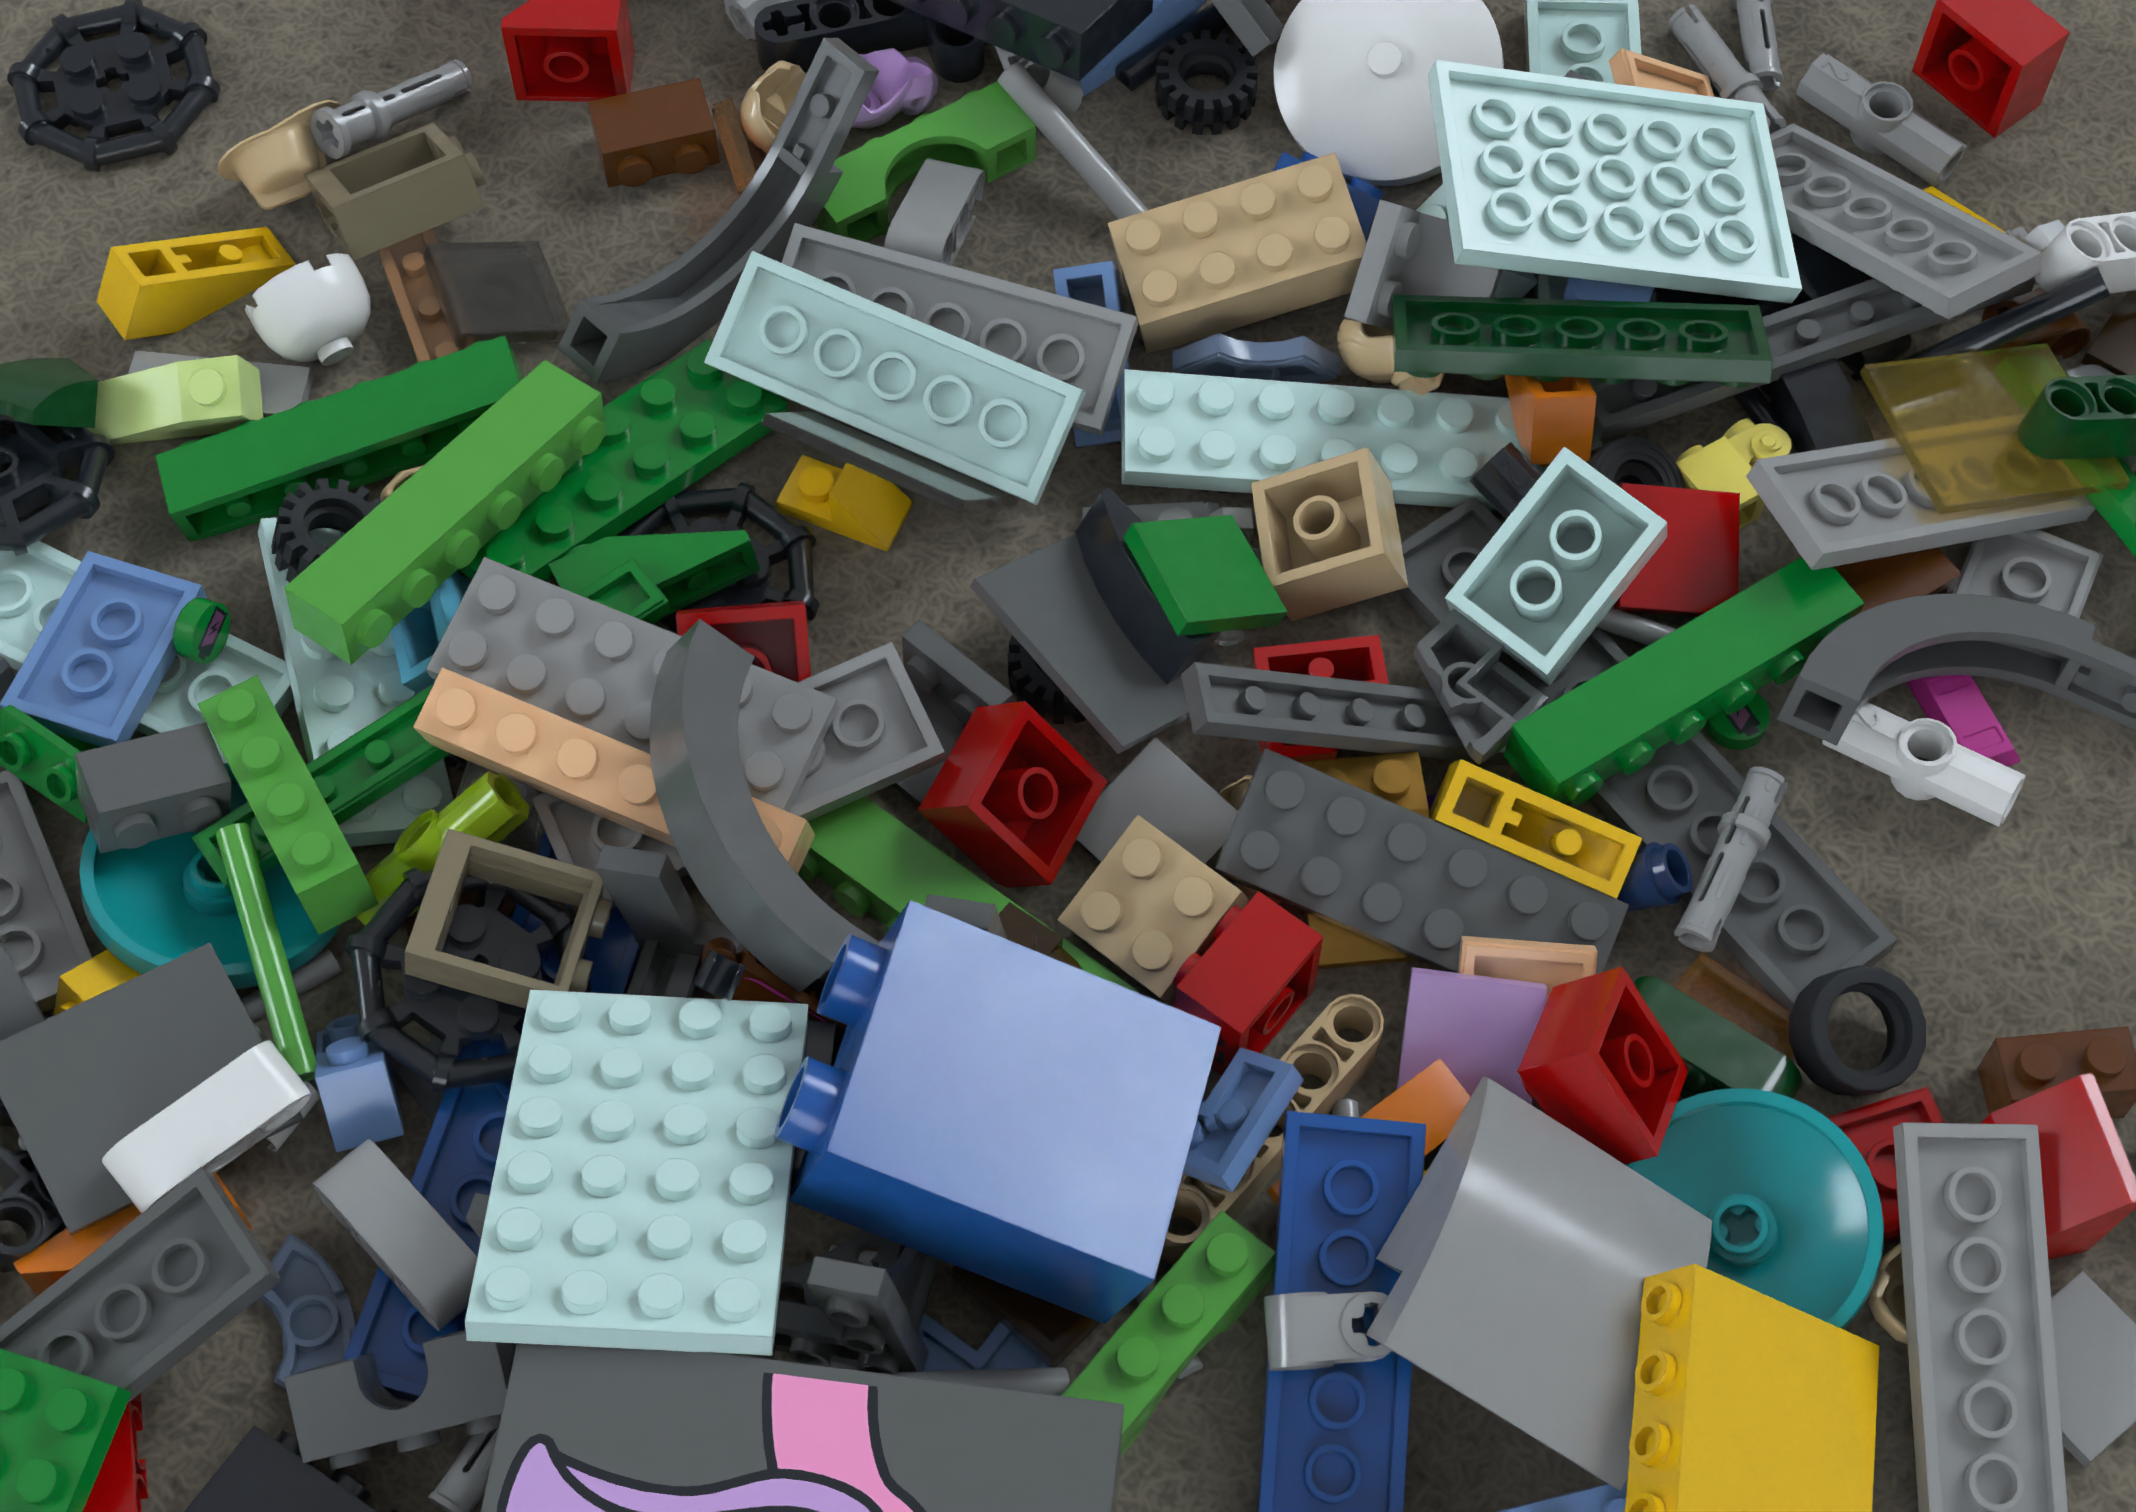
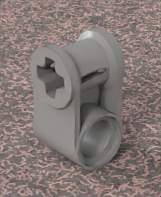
M1373 1291L1340 1294L1301 1292L1263 1297L1269 1370L1317 1369L1332 1367L1334 1364L1371 1362L1382 1359L1392 1351L1377 1341L1376 1346L1368 1345L1365 1334L1353 1333L1352 1323L1358 1321L1364 1315L1365 1308L1373 1309V1315L1376 1318L1388 1295Z

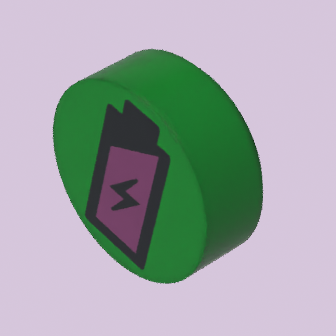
M197 597L182 608L173 631L174 646L180 657L201 664H208L220 655L230 631V614L227 607L222 603Z
M1756 692L1753 699L1743 708L1730 715H1727L1722 710L1707 719L1704 727L1710 738L1720 746L1732 750L1748 749L1755 746L1763 738L1770 721V710L1763 697Z

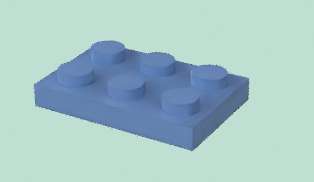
M87 551L0 703L1 709L8 705H13L51 732L99 747L129 741L177 655L173 642V631L180 611L194 598L202 597L207 599L202 585Z

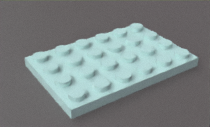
M1435 60L1428 73V82L1455 264L1783 303H1793L1802 290L1763 103Z
M530 990L465 1318L467 1341L772 1356L795 1146L775 1139L774 1135L789 1089L805 1058L808 1004Z

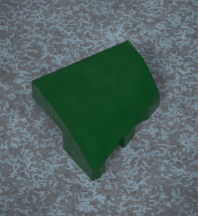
M70 358L23 359L0 364V415L10 416L14 420L31 425L95 428L98 379Z

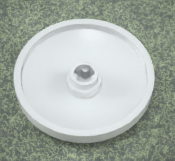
M1301 0L1289 16L1276 49L1274 88L1277 103L1284 122L1298 146L1303 151L1317 157L1335 152L1344 178L1352 180L1353 177H1357L1372 185L1401 186L1419 182L1441 172L1428 82V73L1435 60L1504 69L1500 37L1495 22L1482 0Z

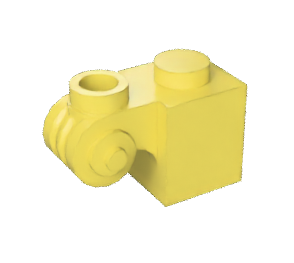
M1746 418L1735 423L1726 431L1722 438L1704 448L1702 445H1695L1678 457L1675 463L1681 472L1685 488L1740 493L1739 529L1759 519L1764 506L1763 500L1747 479V474L1757 459L1788 455L1792 447L1791 439L1787 432L1776 425L1765 423L1754 425L1750 419Z

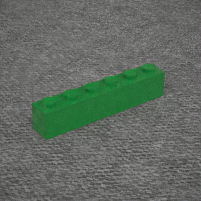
M503 335L489 341L475 342L466 349L434 360L417 362L407 369L375 380L359 382L352 388L317 400L301 402L294 408L259 420L243 422L233 429L201 440L185 442L175 449L155 455L169 515L187 540L192 542L231 532L260 522L262 518L277 516L287 494L291 492L296 495L297 486L305 482L314 491L317 479L328 478L329 488L337 489L339 479L350 481L349 491L360 487V485L364 486L396 475L399 471L425 465L524 378L522 368L506 336Z
M1800 557L1513 724L1504 751V757L1531 790L1563 804L1569 801L1573 806L1582 804L1600 790L1604 780L1620 771L1624 775L1636 772L1651 760L1655 750L1668 742L1673 741L1676 745L1690 740L1704 727L1707 719L1722 710L1727 715L1733 714L1747 705L1756 695L1758 689L1771 681H1774L1776 685H1781L1792 679L1802 670L1809 655L1823 638L1840 624L1859 614L1865 603L1834 567L1811 570L1803 557Z

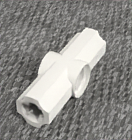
M1868 702L1858 709L1851 718L1837 746L1822 740L1823 745L1889 775L1895 789L1906 798L1919 801L1936 797L1998 827L2001 823H2004L2010 813L2026 775L1957 744L1953 731L1941 721L1931 718H1920L1909 722ZM1917 758H1924V759H1927V760H1929V761H1922V760H1919V759H1917Z

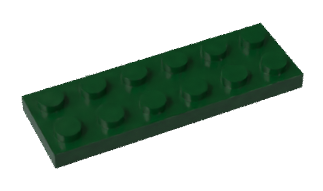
M1393 294L1392 335L1394 372H1407L1419 378H1432L1441 373L1469 374L1481 380L1498 379L1503 375L1531 376L1536 380L1544 382L1560 381L1565 377L1593 378L1596 381L1607 384L1622 383L1627 379L1656 380L1661 384L1670 386L1684 385L1689 381H1710L1732 388L1746 387L1751 383H1770L1773 358L1759 305Z

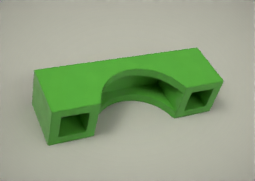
M998 81L981 90L971 91L960 100L931 114H923L913 120L912 123L883 137L873 138L862 147L837 158L834 165L843 171V174L827 203L816 218L815 223L822 231L868 242L888 232V206L891 198L900 186L917 176L927 158L984 170L985 182L989 183L1036 160V125Z
M258 675L198 703L200 711L318 935L378 905L379 903L355 855Z
M1221 1210L1061 1396L1124 1404L1121 1441L1122 1456L1142 1433L1156 1406L1184 1368L1208 1342L1218 1334L1229 1330L1271 1280L1275 1251Z

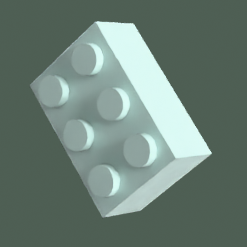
M1563 447L1446 595L1445 599L1450 611L1455 609L1504 645L1502 651L1550 686L1667 538V521L1566 447Z

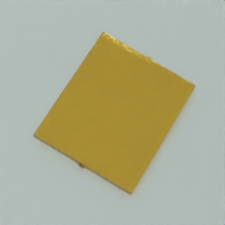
M2047 343L1866 364L1860 371L1863 380L1896 436L1897 443L1904 450L1939 514L2104 492L2106 489L2121 490L2125 489L2130 483L2128 476L2116 457L2043 459L2031 453L2019 440L2017 432L2019 423L2045 385L2054 378L2067 377Z

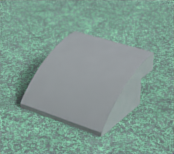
M1483 1076L1376 1258L1401 1275L1366 1335L1587 1472L1621 1491L1628 1478L1629 1442L1632 1430L1635 1370L1638 1357L1644 1277L1691 1264H1697L1707 1269L1712 1220L1495 1081Z

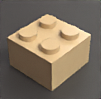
M1368 447L1251 483L1262 566L1288 611L1286 615L1291 621L1408 587L1392 484Z
M1137 815L1057 920L1164 1003L1172 1006L1176 993V988L1172 983L1179 968L1193 953L1203 956L1216 941L1213 935L1224 915L1235 905L1243 909L1250 900L1240 889L1140 815Z

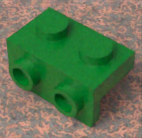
M13 705L0 709V765L83 823H87L86 815L77 795L75 753L99 748V746L51 732Z

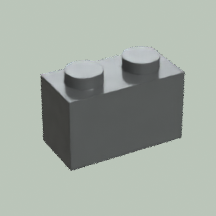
M206 722L75 753L77 795L100 854L122 848H138L150 841L186 832H201L231 813V779Z

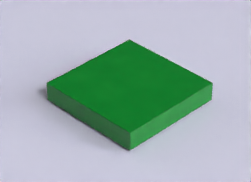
M1233 515L1136 522L1131 524L1123 536L1177 636L1278 626L1288 612Z

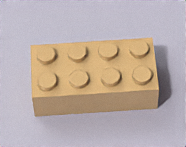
M1335 152L1108 223L1116 259L1134 315L1137 316L1138 328L1146 353L1177 347L1217 333L1226 332L1352 292L1367 244Z

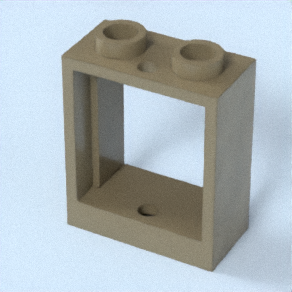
M433 122L305 174L326 227L353 261L484 207L477 187L484 185L485 181L477 160L472 152L464 153L456 136L448 138Z
M448 828L405 949V974L525 1009L527 1008L530 990L586 992L594 962L583 959L590 937L602 940L613 901L603 898L604 883L596 871ZM468 875L579 907L554 984L442 952Z

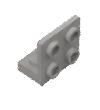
M1380 199L1344 317L1392 330L1393 294L1494 297L1503 269L1455 264L1448 220Z

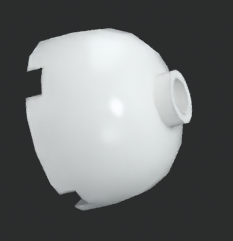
M334 253L326 255L331 266L322 267L315 271L309 260L297 264L276 275L256 290L252 296L258 306L255 308L246 305L245 312L257 333L271 350L286 360L308 363L319 359L323 366L338 363L353 353L354 347L352 343L363 333L371 311L370 295L365 281L349 254Z

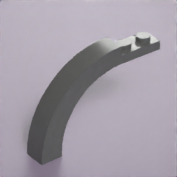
M823 38L769 152L748 186L726 214L694 246L654 275L617 292L581 298L558 349L596 383H601L641 372L669 359L721 321L751 252L754 251L781 263L794 224L797 223L811 227L822 211L843 174V171L835 166L834 162L879 70L839 38Z
M1976 594L1914 596L1887 602L1865 610L1843 622L1823 638L1809 655L1777 720L1837 746L1851 718L1858 709L1886 689L1924 677L1970 675L1990 677L2036 688L2136 730V659L2093 641L2092 637L2096 624L2033 603Z
M699 619L667 651L657 675L651 702L649 727L651 766L657 797L668 831L683 864L698 890L718 918L765 967L800 993L817 979L823 983L826 982L833 962L849 934L879 945L880 942L854 926L819 898L792 869L765 828L745 779L738 737L739 704L743 684L754 656Z

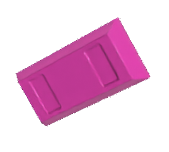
M1942 675L1906 682L1926 717L1941 721L1950 727L1956 736L1957 744L2007 767L2021 762L2014 747L1970 675Z

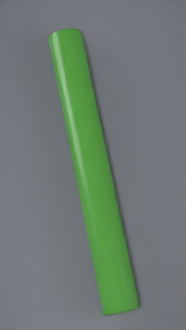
M246 823L231 824L219 829L216 832V838L275 1046L303 1082H307L315 1078V1065L317 1062L251 831Z

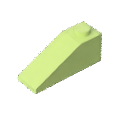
M231 355L178 361L98 382L95 428L87 429L94 434L104 435L111 441L112 445L218 434L233 429L243 422L263 418L260 370L240 356Z

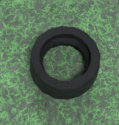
M1854 966L1816 977L1798 994L1789 1016V1042L1797 1065L1814 1084L1833 1094L1849 1096L1881 1093L1901 1085L1918 1068L1926 1048V1019L1918 997L1901 978L1880 967ZM1848 992H1860L1868 996L1880 1009L1887 1027V1046L1882 1059L1876 1067L1865 1071L1852 1070L1846 1067L1834 1053L1828 1037V1014L1832 1004L1838 996Z

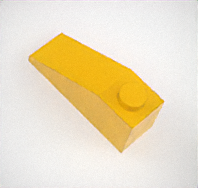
M268 227L114 246L110 248L96 302L124 340L176 333L260 288L276 275L295 266L296 263Z
M1462 759L1449 765L1429 811V818L1615 899L1619 895L1642 840L1641 837Z

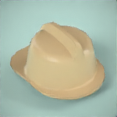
M333 100L313 103L272 128L239 142L220 159L218 164L219 174L226 180L242 181L258 205L263 209L271 210L307 196L311 193V189L305 174L327 165L325 153L317 145L312 134L311 116L314 111L326 106L335 109L340 107V104Z

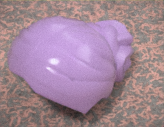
M894 48L874 51L865 55L859 54L878 69L879 73L852 125L853 128L870 129L887 123L900 111L905 115L912 116L922 113L930 106L933 97L938 92L939 84L937 75L924 60L918 57H905Z

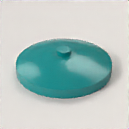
M224 763L231 779L232 812L248 801L229 764ZM91 829L89 830L80 858L82 904L92 930L101 943L115 957L138 973L144 974L210 942L235 990L258 985L233 894L230 895L191 838L199 832H186L150 841L138 848H122L100 854ZM278 864L264 873L263 877L290 971L293 972L315 957L330 942L341 924L318 935L281 864Z
M1731 1088L1700 1093L1676 1103L1657 1157L1626 1164V1166L1712 1220L1707 1269L1843 1330L1855 1318L1868 1299L1877 1279L1884 1248V1221L1877 1186L1869 1167L1852 1141L1837 1125L1810 1106L1788 1096L1758 1089Z

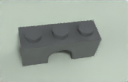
M466 1329L423 1342L428 1366V1379L423 1393L416 1401L399 1399L385 1389L379 1379L373 1353L305 1369L284 1377L302 1462L306 1463L327 1457L329 1469L333 1470L372 1459L370 1446L396 1440L398 1452L400 1453L441 1442L439 1429L465 1423L467 1435L498 1429L516 1350L515 1343L467 1341Z

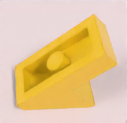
M854 449L843 469L802 455L777 498L776 505L777 509L783 514L888 552L913 506V501L863 454Z

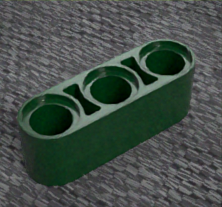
M2136 375L2059 377L2050 380L2019 423L2017 430L2019 440L2031 453L2043 459L2136 457Z
M1642 976L1633 982L1689 1068L1680 1093L1681 1097L1686 1099L1714 1090L1747 1088L1770 1091L1793 1098L1801 1087L1802 1076L1800 1070L1793 1061L1781 1052L1665 981L1656 977Z

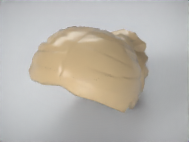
M784 60L772 65L746 91L740 107L741 124L747 138L765 153L769 152L806 76V73L799 65Z
M1344 318L1339 326L1337 341L1339 343L1340 355L1347 367L1356 375L1374 383H1392L1399 390H1409L1421 396L1440 386L1445 373L1432 378H1419L1407 372H1394L1392 330Z

